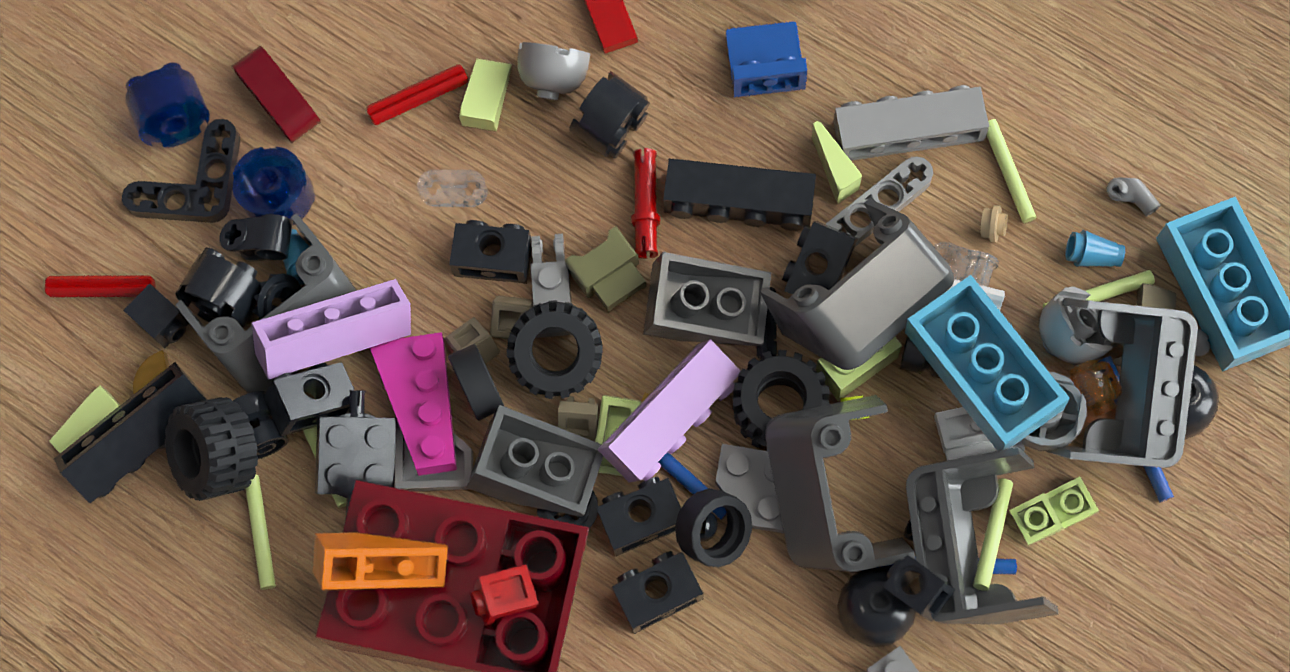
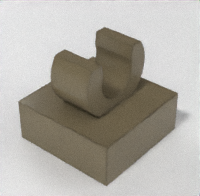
M569 396L567 401H560L558 428L595 442L598 428V404H595L594 398H589L588 403L574 402V396Z

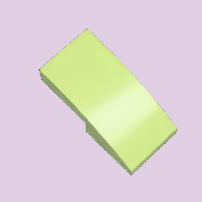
M1079 476L1046 494L1042 493L1011 509L1010 512L1029 546L1098 513L1099 510Z

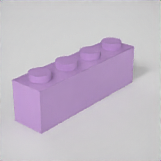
M394 279L252 322L255 355L269 380L284 373L295 372L411 335L410 302L397 280Z
M711 339L697 344L597 450L628 482L640 481L641 479L644 481L649 480L661 467L658 461L667 452L672 454L684 444L687 439L684 436L685 432L692 425L698 427L710 416L712 411L709 407L717 398L720 401L723 400L734 390L735 383L733 381L738 377L740 370Z

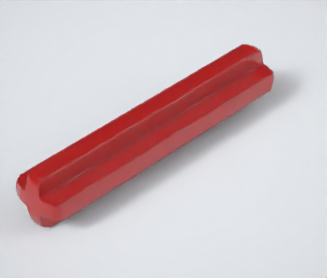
M457 64L366 107L367 113L372 123L378 125L467 84V74L464 68Z
M150 275L49 276L45 280L44 289L45 293L51 298L137 297L149 283L154 288L156 285L155 279Z

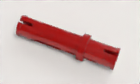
M644 148V156H642L641 149L633 152L635 213L631 216V224L635 227L634 251L637 253L638 258L647 259V252H650V258L658 256L657 227L660 225V216L656 208L657 153L654 149Z

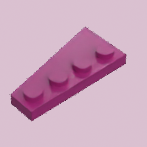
M442 332L399 338L371 347L370 351L418 476L457 470L445 344Z

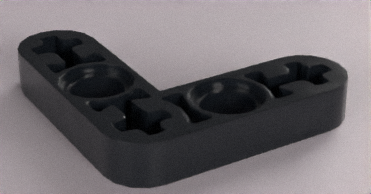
M217 119L210 122L204 132L196 184L149 181L132 182L126 186L122 193V202L126 209L132 215L140 218L207 223L223 220L230 209L240 148V135L237 129L229 120ZM223 131H226L230 137L224 138L222 141L221 149L223 150L225 155L219 153L220 144L215 138L220 137ZM213 164H225L226 171L223 176L216 179L208 177V170ZM209 187L215 188L214 198L219 203V205L212 206L211 211H208L204 206V203L208 204L212 199V191ZM141 193H144L150 200H142L140 206H137L133 199L140 198ZM172 195H184L185 202L181 208L177 210L167 208V201ZM151 200H157L158 208Z

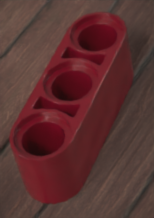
M261 45L231 66L243 84L291 143L321 123L312 107Z

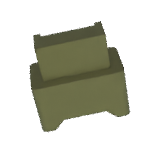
M617 226L609 230L607 241L584 256L571 255L565 260L569 274L585 296L590 298L596 295L608 313L614 307L647 287L645 279L636 268L639 265L638 255Z

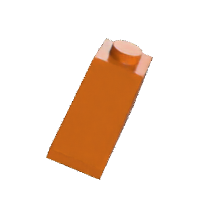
M315 533L312 573L321 589L444 587L448 547L444 544L361 533Z

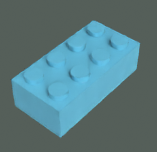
M1236 197L1165 224L1156 240L1201 330L1209 336L1207 341L1210 343V348L1222 372L1290 345V301Z
M972 275L907 319L905 329L907 336L997 451L1011 448L1066 407L1070 399Z

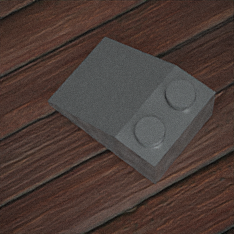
M662 252L652 264L643 335L686 342H705L711 339L717 344L762 346L767 305L760 291L765 287L770 289L771 272Z
M499 405L489 422L466 488L503 502L583 517L603 459V455L597 450L602 444Z

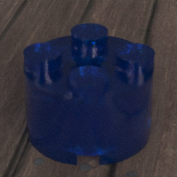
M167 63L161 69L154 70L143 76L133 77L126 83L125 102L139 137L146 145L153 146L152 142L162 143L163 148L182 145L196 138L202 132L200 126L203 122L206 121L208 124L210 120L209 110L194 76L182 69L179 63Z
M275 146V148L268 149L263 147L253 149L246 153L234 168L233 195L249 218L260 217L265 214H275L291 219L297 213L303 219L315 201L316 196L313 184L297 156L283 147Z

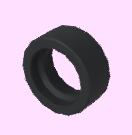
M472 344L448 356L478 421L494 414L499 405L504 406L476 344Z
M710 488L698 491L686 500L678 513L675 525L676 541L682 552L706 566L719 568L729 565L742 555L749 544L752 533L751 514L745 503L724 491ZM722 506L727 512L725 533L713 547L703 549L700 543L702 524L710 512Z

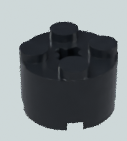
M610 71L608 72V79L603 76L587 95L579 108L584 115L580 122L573 118L569 131L603 156L607 157L610 155L616 159L627 144L625 137L631 128L637 131L648 116L646 110L650 102L647 101L648 97Z
M206 247L194 261L175 295L187 307L191 303L200 310L197 316L209 323L218 317H230L244 328L253 313L252 311L257 306V300L253 296L259 294L261 289L259 282L255 279L258 272L253 267L241 261H238L235 265L225 260V257L218 251Z

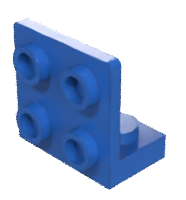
M796 22L726 30L734 97L806 89L807 64L806 58L801 56Z

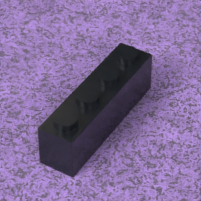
M669 158L663 198L664 212L680 219L701 216L707 217L709 221L716 223L738 220L744 221L746 225L753 227L775 224L780 225L785 230L799 231L805 225L810 227L816 174Z
M174 362L56 456L54 461L58 470L89 503L98 497H104L113 490L116 482L127 473H133L140 469L145 463L146 458L158 448H165L166 425L168 424L170 414L174 412L176 407L205 401L207 398L179 365Z

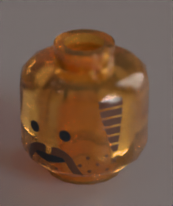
M1094 359L1068 370L1070 374L1068 378L1074 382V386L1079 389L1081 395L1083 393L1086 399L1087 413L1093 411L1095 416L1098 417L1117 408L1114 400L1121 396L1123 389L1108 362H1098L1097 359Z

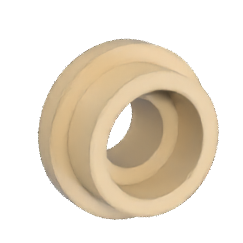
M994 205L993 209L984 208L981 237L989 238L990 242L997 243L999 235L1005 236L1008 215L1001 213V206Z

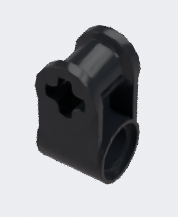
M275 214L233 219L222 228L219 241L221 247L225 250L239 252L241 257L249 262L286 260L289 253L293 221L285 216Z

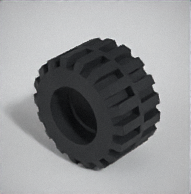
M557 300L542 304L538 303L531 309L526 310L515 322L508 338L507 358L509 359V368L512 374L514 373L517 377V382L522 387L526 386L530 389L529 392L536 396L541 394L545 395V398L548 399L561 396L562 399L569 397L571 393H579L584 390L586 384L593 381L602 362V340L596 323L583 309L577 308L572 303L566 301L565 303L557 302ZM560 327L566 329L574 336L577 342L578 352L576 359L564 370H547L541 367L534 359L532 352L534 339L546 328Z
M778 350V356H772L770 351L762 353L761 360L758 361L754 357L748 362V368L746 370L742 368L738 374V382L735 383L733 390L734 420L736 425L740 426V433L745 439L750 437L752 445L758 449L760 445L766 446L765 427L772 419L758 405L759 395L768 387L785 385L793 388L803 400L802 410L829 405L830 403L829 386H825L826 377L822 371L817 373L815 370L816 364L811 359L807 363L802 361L803 355L795 352L793 357L786 356L787 350Z
M220 397L178 406L174 409V412L168 418V424L165 429L166 456L174 479H176L179 488L182 491L184 490L186 496L194 498L196 501H201L248 488L251 485V479H254L256 475L255 467L258 465V449L253 427L250 425L246 413L242 412L240 405L237 402H232L230 398Z

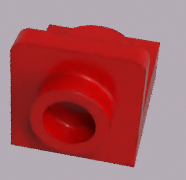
M527 565L481 576L474 586L475 591L470 593L473 610L476 616L482 615L485 625L494 623L496 618L536 608L538 605Z

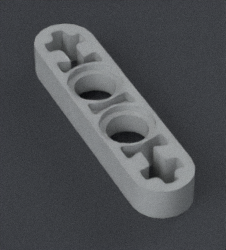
M911 157L905 160L828 221L826 225L841 231L844 226L848 234L859 238L856 243L857 246L873 233L875 226L871 219V223L864 228L855 227L850 221V216L857 211H862L869 215L864 203L868 199H872L882 204L878 199V194L884 189L893 190L899 199L896 204L887 207L898 212L901 211L930 186L933 167L929 161L922 157ZM910 169L913 172L921 170L923 172L922 181L917 178L913 179L907 184L905 191L902 184L909 178ZM818 253L821 257L826 259V257L823 254Z

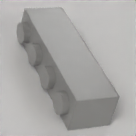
M967 85L956 86L949 91L940 93L921 91L912 97L899 99L896 96H886L872 103L848 102L841 107L835 108L833 120L837 144L851 161L981 142L985 140L989 129L981 86L970 88Z

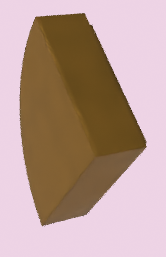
M164 350L149 356L140 365L133 381V394L169 367L167 353Z

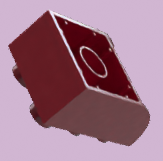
M356 480L342 533H361L446 545L448 549L444 587L328 589L316 638L334 649L442 672H558L589 527ZM527 565L538 601L537 607L496 618L494 623L485 625L482 615L476 616L470 593L475 591L474 586L478 578Z

